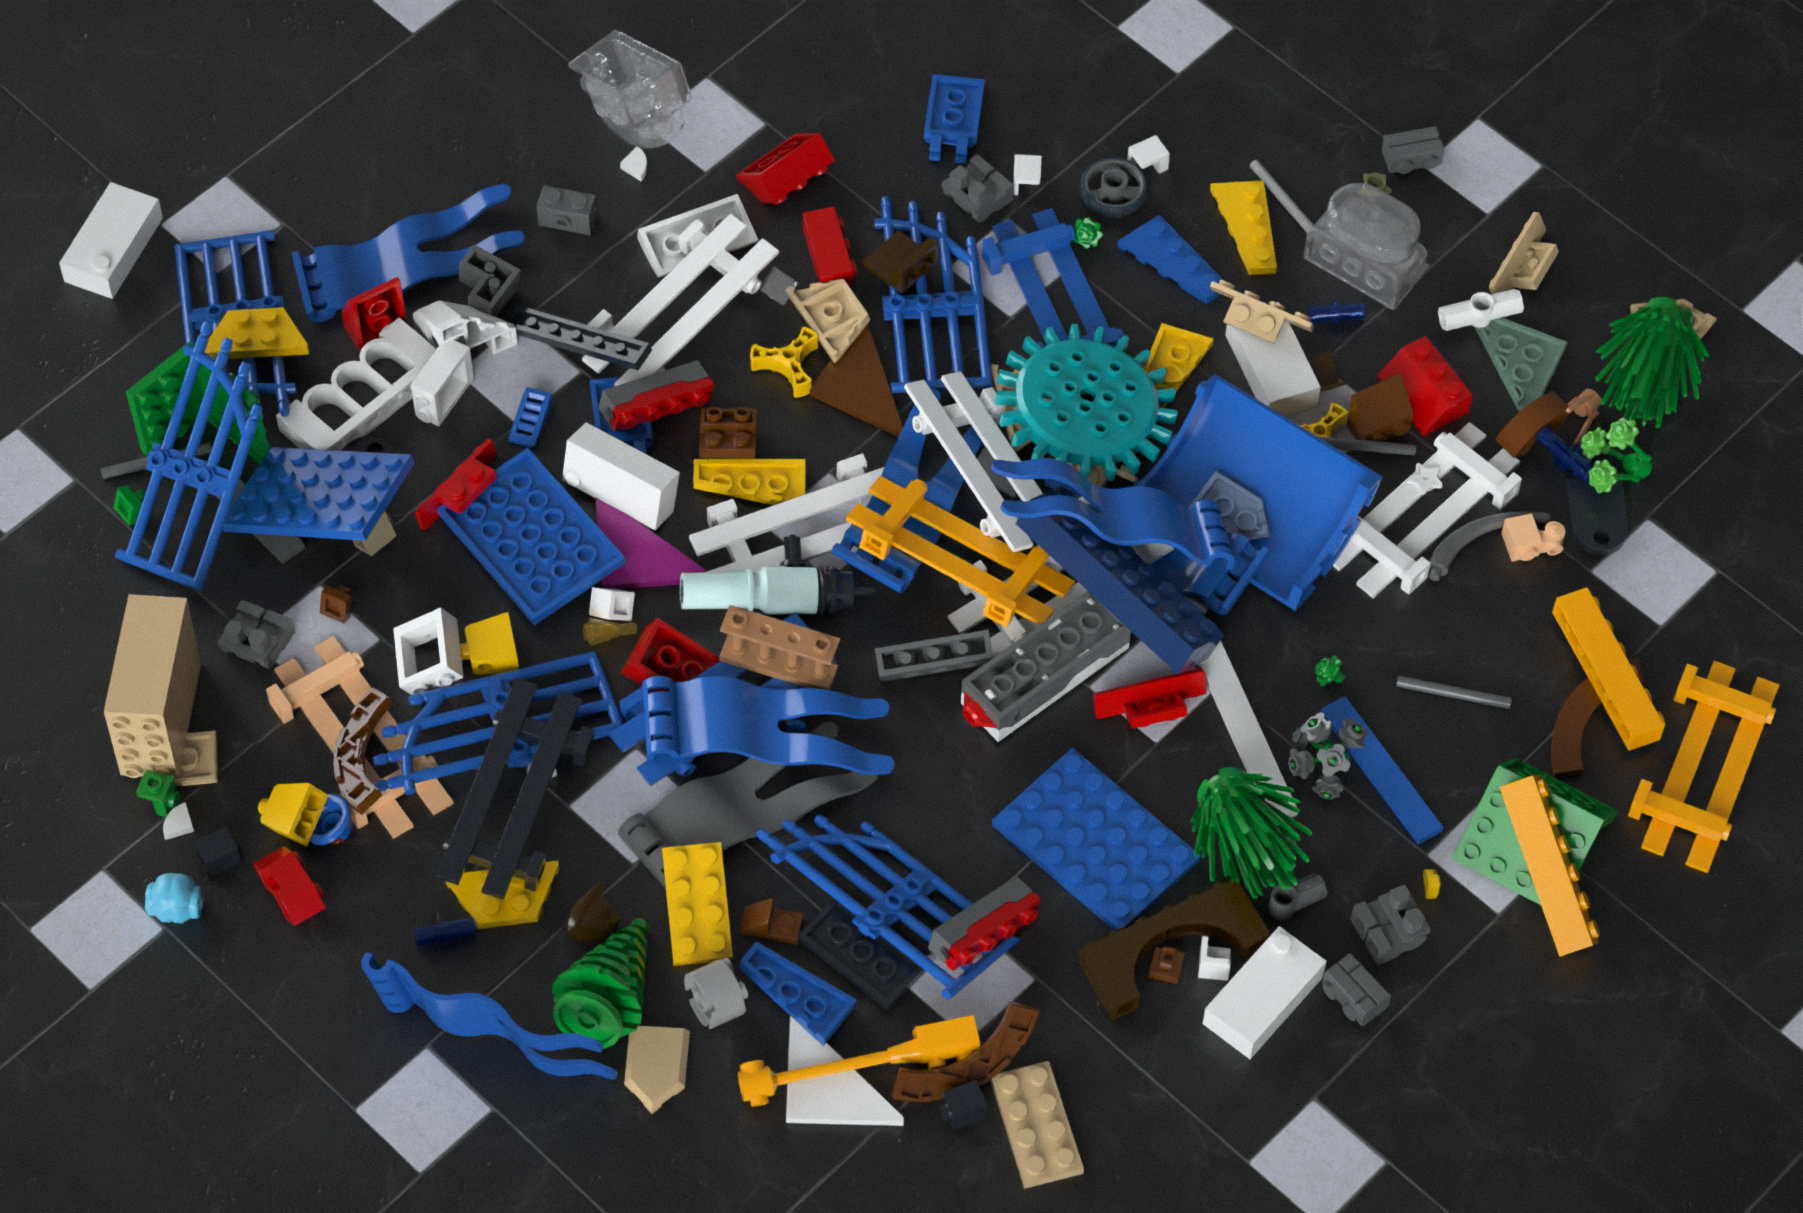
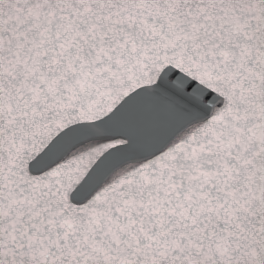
M824 722L805 734L834 739L838 735V726L833 722ZM749 758L739 766L724 773L698 778L681 785L668 794L647 814L638 813L628 818L619 828L618 836L666 889L665 875L663 874L662 848L721 842L723 852L740 841L758 837L757 832L761 828L774 833L784 828L782 824L786 819L795 822L826 802L855 794L865 789L878 779V774L869 775L853 771L843 775L819 777L794 785L771 798L761 800L756 797L755 792L787 765L770 764ZM641 826L642 829L631 838L630 834L632 831ZM657 845L658 848L655 849V850L649 855V857H648V856L646 855L647 852H648L653 846Z

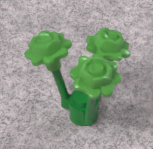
M1621 418L1619 421L1611 424L1610 431L1607 434L1605 430L1597 427L1595 431H1588L1582 437L1581 448L1584 449L1583 456L1591 460L1596 455H1600V453H1608L1622 460L1623 467L1628 473L1617 474V469L1610 464L1609 460L1596 461L1594 467L1589 471V484L1595 487L1597 493H1602L1603 491L1610 492L1612 485L1617 480H1631L1638 483L1640 479L1650 474L1652 456L1645 453L1634 442L1635 437L1639 433L1634 420L1627 421L1625 418ZM1605 436L1608 440H1610L1609 444L1606 443ZM1627 445H1630L1636 453L1626 456L1610 447H1619L1621 450H1624Z

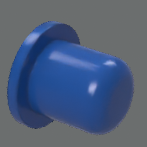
M794 718L786 721L787 733L805 734L806 724L802 720Z

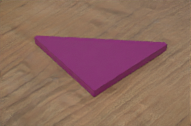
M595 497L597 525L626 559L625 565L602 579V588L631 589L680 585L681 573L708 572L630 515Z

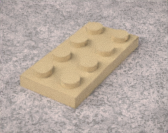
M1049 1061L1006 1071L993 1077L990 1081L1024 1189L1083 1174L1084 1168Z

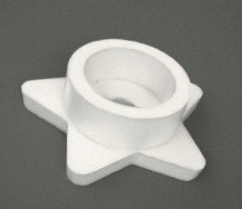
M1417 463L1415 474L1407 478V482L1418 485L1421 495L1434 488L1443 487L1442 482L1437 478L1440 471L1439 467L1426 468Z

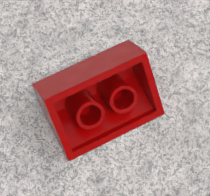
M796 133L735 176L762 203H773L775 205L788 198L787 194L793 189L799 190L808 184L807 180L812 176H819L828 170L827 166L835 160L820 133Z
M1426 336L1403 347L1377 374L1380 382L1400 374L1413 411L1412 423L1423 437L1469 413L1473 394Z

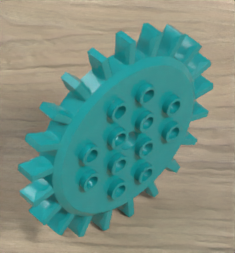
M1072 324L1068 336L1069 340L1060 341L1054 329L1049 327L1046 329L1044 336L1048 346L1041 348L1030 336L1025 338L1022 349L1030 356L1028 360L1012 350L1009 352L1006 364L1020 373L1018 375L1000 369L996 383L1014 388L1015 391H997L994 404L1014 406V410L1001 413L999 424L1001 427L1020 424L1022 429L1014 434L1011 444L1017 447L1029 440L1035 443L1037 446L1034 448L1031 460L1043 458L1048 453L1058 458L1057 460L1080 465V473L1087 480L1092 470L1091 466H1102L1107 480L1114 481L1117 471L1115 463L1123 461L1133 475L1138 473L1141 463L1134 455L1138 451L1153 463L1157 460L1160 449L1148 441L1149 438L1166 445L1168 444L1172 431L1156 425L1155 422L1175 424L1178 411L1160 408L1159 404L1173 403L1176 391L1175 389L1156 390L1155 385L1163 382L1165 379L1166 369L1161 368L1147 373L1143 367L1148 363L1151 352L1146 349L1135 358L1125 353L1129 342L1128 336L1124 335L1118 341L1116 347L1103 343L1105 338L1104 327L1099 326L1092 341L1081 339L1078 324ZM1089 394L1094 398V401L1083 400L1080 395Z

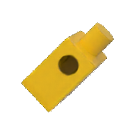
M508 612L467 625L464 628L467 642L460 644L462 661L470 659L473 674H500L519 669Z
M310 783L277 784L273 788L269 799L263 798L259 802L258 811L262 815L260 818L261 823L276 833L307 846L329 795Z

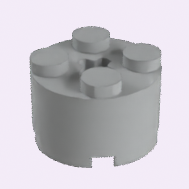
M728 958L714 961L685 975L686 991L691 989L694 997L689 999L690 1004L704 1026L709 1025V1029H712L746 1012L744 999L748 998V992L742 981L737 982L733 966Z

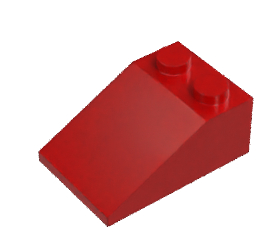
M398 277L348 300L341 312L344 329L359 351L368 342L379 339V333L386 325L392 324L398 318L407 324L401 282Z
M657 618L645 627L621 674L642 686L644 680L654 676L669 677L674 683L685 682L696 678L720 661L718 656ZM661 688L652 690L653 692H667L665 689Z

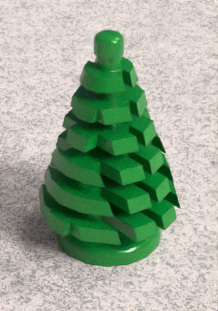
M634 919L630 926L623 927L616 934H612L604 945H598L591 952L585 954L581 960L572 964L570 969L557 976L558 979L553 983L552 994H557L553 997L555 1002L553 1017L557 1027L564 1034L575 1033L596 1039L604 1045L603 1049L613 1046L619 1038L637 1030V1024H641L643 979L647 956V937L645 934L649 927L644 919Z

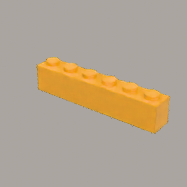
M1588 588L1557 597L1552 613L1628 751L1659 741L1665 727L1664 718L1654 708L1648 689L1643 688L1640 683L1636 667L1630 665L1626 658L1625 648L1621 642L1616 640L1610 621L1602 615L1598 599L1595 596L1592 597Z
M1538 774L1501 786L1502 796L1559 956L1598 944L1597 937H1600V931L1596 921L1591 920L1587 909L1590 908V903L1584 891L1581 892L1577 881L1580 880V875L1576 865L1570 863L1567 852H1570V847L1566 837L1560 835L1557 826L1560 823V819L1555 807H1550L1547 798L1550 795V791L1545 779H1540Z

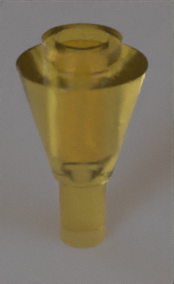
M588 618L587 624L583 625L584 640L589 641L591 646L619 637V635L637 633L636 623L618 624L616 622Z

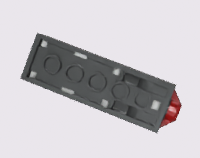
M1088 591L962 680L961 704L963 705L965 719L972 726L984 727L999 742L1129 648L1131 631Z

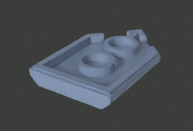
M1215 471L1189 506L1190 509L1198 501L1213 500L1219 505L1226 532L1240 534L1250 540L1270 537L1262 499Z

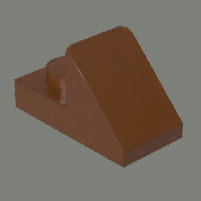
M772 898L747 905L744 909L739 935L798 945V935L801 932L803 913L775 909L774 899Z

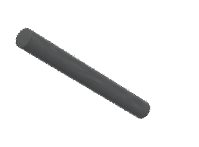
M1319 437L1341 450L1415 455L1416 453L1415 444Z
M210 441L199 444L196 456L211 453ZM186 447L176 450L185 453ZM147 457L100 468L102 477L106 479L146 469L148 461H146Z
M1398 676L1396 687L1506 709H1510L1512 700L1510 697L1404 676Z

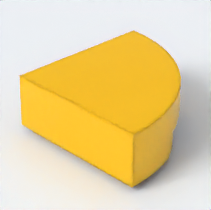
M1424 869L1423 871L1426 899H1434L1439 893L1441 883L1435 869Z

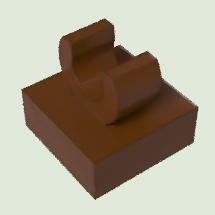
M340 585L337 589L326 586L321 592L319 613L345 623L350 618L352 596L349 594L351 589Z
M1156 946L1149 978L1178 984L1185 953L1178 952L1170 947L1164 946V948Z

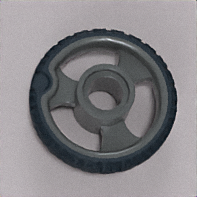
M1107 157V159L1103 158L1095 161L1084 170L1080 179V194L1084 203L1094 212L1103 216L1106 215L1107 217H1121L1122 215L1126 216L1136 212L1145 203L1149 192V183L1144 171L1134 162L1118 157ZM1101 171L1104 172L1101 178V188L1090 190L1089 182L1093 176ZM1125 172L1131 174L1137 180L1138 187L1128 186V176ZM1126 198L1130 201L1128 203L1122 204L1126 200Z

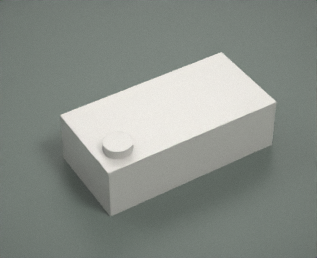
M110 182L59 262L64 282L113 299L163 219L159 199Z
M1284 322L1275 344L1227 325V340L1257 400L1283 416L1318 406L1321 387L1288 322Z
M585 423L567 440L562 481L594 498L600 499L630 515L638 522L656 530L674 512L680 472L600 429Z
M1279 926L1205 1008L1203 1025L1251 1059L1323 978L1327 961Z

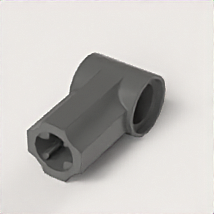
M1312 873L1298 880L1296 886H1293L1291 883L1289 890L1282 889L1278 884L1271 893L1268 905L1270 916L1277 921H1287L1292 918L1294 912L1327 897L1328 891L1324 880L1320 875ZM1279 901H1284L1288 904H1282Z

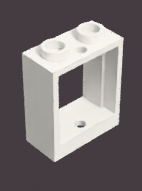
M455 340L440 345L411 383L415 415L421 421L440 426L473 381L474 375L470 347Z
M439 608L393 628L399 687L411 695L422 694L425 691L449 686L452 682L463 678L457 618ZM438 637L440 663L417 673L414 647Z

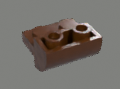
M745 407L737 409L701 408L699 458H755L757 409Z

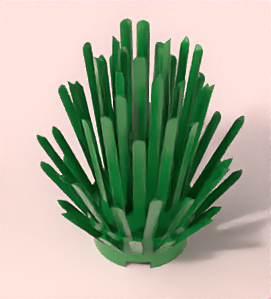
M1657 297L1650 299L1649 303L1644 307L1642 306L1641 310L1609 324L1608 326L1615 327L1611 330V333L1620 332L1596 351V353H1603L1601 359H1604L1632 335V338L1596 377V382H1599L1615 365L1605 381L1606 384L1611 381L1612 383L1605 393L1601 404L1604 405L1607 402L1615 386H1618L1609 407L1615 404L1618 411H1623L1627 407L1623 418L1627 421H1636V418L1640 419L1643 417V427L1648 420L1653 419L1656 406V428L1661 426L1664 407L1666 415H1669L1672 409L1676 413L1679 376L1681 377L1683 398L1687 396L1685 352L1694 397L1697 400L1699 399L1697 383H1701V377L1694 349L1701 361L1704 362L1703 354L1709 357L1707 350L1694 329L1695 319L1692 311L1689 308L1685 310L1676 305L1677 300L1672 298Z
M1236 767L1219 769V774L1209 781L1205 779L1197 793L1198 806L1191 822H1194L1192 833L1197 830L1200 823L1194 856L1197 857L1201 849L1203 858L1207 853L1210 855V880L1212 882L1215 880V832H1217L1224 875L1226 877L1231 876L1233 883L1235 880L1237 883H1240V876L1228 843L1229 840L1245 887L1250 891L1253 898H1258L1257 893L1262 896V889L1249 862L1256 871L1262 885L1266 888L1267 886H1276V882L1269 870H1271L1282 889L1289 890L1291 888L1287 878L1293 886H1296L1298 880L1292 873L1293 868L1296 866L1295 854L1283 839L1305 862L1308 863L1309 858L1296 844V840L1300 841L1299 837L1301 836L1287 823L1297 827L1309 836L1312 835V831L1265 801L1267 799L1293 812L1300 813L1297 807L1289 804V802L1301 803L1298 799L1276 792L1278 790L1290 793L1294 792V789L1267 783L1273 778L1257 773L1246 774L1244 770Z

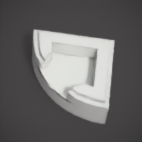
M637 146L620 163V167L639 181H642L646 175L647 159L644 152Z
M186 803L176 806L167 815L163 825L165 840L194 832Z

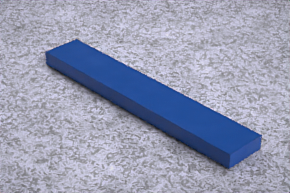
M1344 696L1321 708L1320 713H1324L1326 716L1325 720L1332 723L1331 729L1338 738L1339 731L1344 727L1343 721L1345 718H1350L1354 722L1360 723L1368 730L1369 735L1364 739L1365 745L1363 748H1349L1346 746V749L1415 842L1419 845L1441 833L1443 830L1442 824L1348 699Z

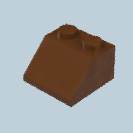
M1400 374L1351 396L1346 427L1356 440L1385 442V440L1394 436L1404 435L1411 428L1413 411Z

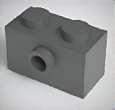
M543 185L536 206L538 225L591 235L597 216L596 195Z

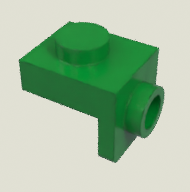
M151 770L144 772L136 791L137 797L153 801L156 814L167 817L171 809L177 806L180 798V792L177 790L173 776Z

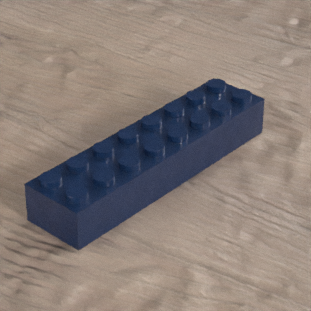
M1059 486L1030 499V501L1057 495L1074 497V494L1064 486ZM1047 515L1036 518L1019 517L1015 523L1175 673L1180 674L1207 660L1224 636L1214 622L1201 614L1192 602L1186 600L1176 591L1175 587L1163 579L1152 565L1146 563L1138 556L1131 546L1110 543L1100 538L1082 521L1067 515Z

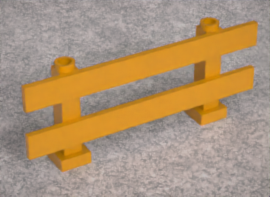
M879 476L869 488L868 493L892 505L884 516L859 503L848 514L846 520L863 529L859 548L883 561L889 555L891 545L986 596L987 599L982 615L1006 628L1012 622L1014 613L1023 616L1037 625L1045 622L1053 614L1054 609L1025 594L1033 582L1063 599L1075 583L1069 577L1046 566L1050 555L1040 546H1034L1028 555L1021 551L1012 552L1008 544L995 537L991 538L990 535L985 536L980 529L924 499L928 487L925 482L919 479L912 480L904 489L890 480ZM912 516L1012 570L1014 574L1005 583L902 526Z
M1717 661L1713 662L1707 679L1696 675L1698 667L1690 664L1686 665L1673 701L1685 704L1687 697L1698 701L1662 795L1650 791L1652 782L1641 779L1628 814L1629 817L1637 820L1640 819L1642 813L1653 817L1641 848L1661 856L1665 853L1675 825L1697 833L1685 865L1706 873L1710 869L1720 840L1727 841L1732 828V824L1727 823L1764 724L1768 723L1771 725L1777 708L1772 707V703L1779 687L1777 683L1757 677L1751 695L1729 688L1736 668ZM1720 710L1742 717L1707 810L1704 811L1685 804L1684 801Z

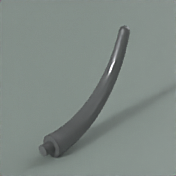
M1533 511L1506 512L1486 516L1461 526L1448 535L1432 553V557L1429 559L1431 563L1429 578L1433 581H1438L1441 576L1446 575L1453 559L1463 547L1485 533L1503 528L1505 519L1532 514L1535 523H1548L1551 521V515L1546 512Z

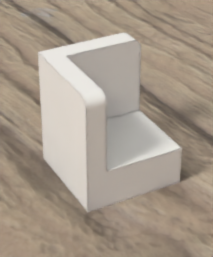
M1155 135L1128 148L1127 160L1138 164L1141 168L1153 165L1160 174L1168 170L1170 153Z
M1015 155L1013 195H1018L1019 184H1040L1041 156Z
M592 587L589 615L610 620L632 621L635 593L612 588Z
M1202 936L1198 978L1228 981L1231 963L1230 949L1208 947V937Z

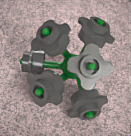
M1318 713L1309 718L1301 728H1298L1293 733L1291 743L1295 747L1290 750L1288 765L1293 776L1299 775L1302 779H1307L1309 773H1312L1314 770V764L1322 762L1323 774L1319 775L1316 785L1312 786V791L1318 793L1322 798L1340 797V791L1344 790V786L1341 785V779L1334 776V773L1340 770L1345 772L1350 768V755L1345 752L1346 746L1349 748H1363L1365 745L1364 739L1369 735V732L1360 723L1354 722L1350 718H1345L1343 721L1344 727L1339 731V739L1342 743L1333 744L1328 738L1331 734L1332 723L1325 720L1326 716L1324 713ZM1323 741L1326 746L1319 744V742ZM1311 747L1319 750L1317 757L1313 758L1309 752Z

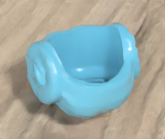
M162 874L157 877L154 883H150L146 888L145 910L148 915L156 916L162 923L174 922L182 924L191 918L198 919L202 913L204 901L202 888L196 886L194 880L185 874Z

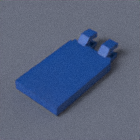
M933 74L924 129V139H926L927 143H930L929 160L940 161L942 144L957 145L955 163L966 164L968 147H973L974 144H977L985 79Z
M621 377L589 380L595 427L646 454V449L651 448V445H653L651 421L635 425L630 429L614 432L598 408L603 390L614 387V384Z

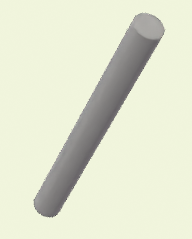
M1258 160L1251 162L1250 168L1261 181L1264 180V184L1312 240L1317 239L1321 232Z

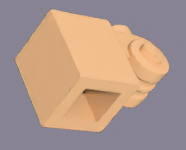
M1532 514L1507 518L1504 521L1501 534L1511 561H1528L1539 556V553L1547 552L1548 555H1557L1564 549L1562 544L1565 528L1559 522H1548L1545 530L1541 531L1538 530Z

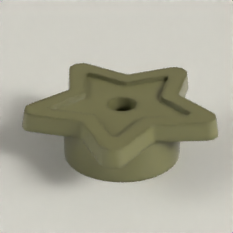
M1364 173V183L1357 188L1359 193L1368 194L1373 202H1376L1380 195L1391 194L1392 189L1386 185V175L1379 173Z

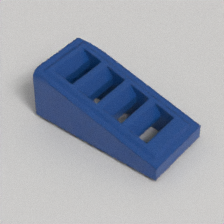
M526 387L508 437V442L535 449L553 406L551 393ZM528 410L537 412L539 415L529 413ZM523 421L535 423V426H534V425H531V424L523 423ZM523 430L526 432L532 433V436L519 433V431Z

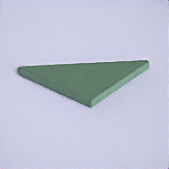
M1503 317L1491 320L1485 327H1475L1519 412L1545 394L1567 348L1568 342Z

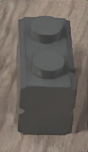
M1435 126L1384 135L1382 153L1389 173L1399 172L1405 174L1413 169L1423 167L1425 169H1433L1442 164L1444 147Z
M1349 953L1339 963H1336L1324 973L1322 982L1324 992L1330 999H1337L1342 1004L1345 1015L1351 1021L1356 1020L1361 1026H1364L1389 1006L1391 995L1352 953Z

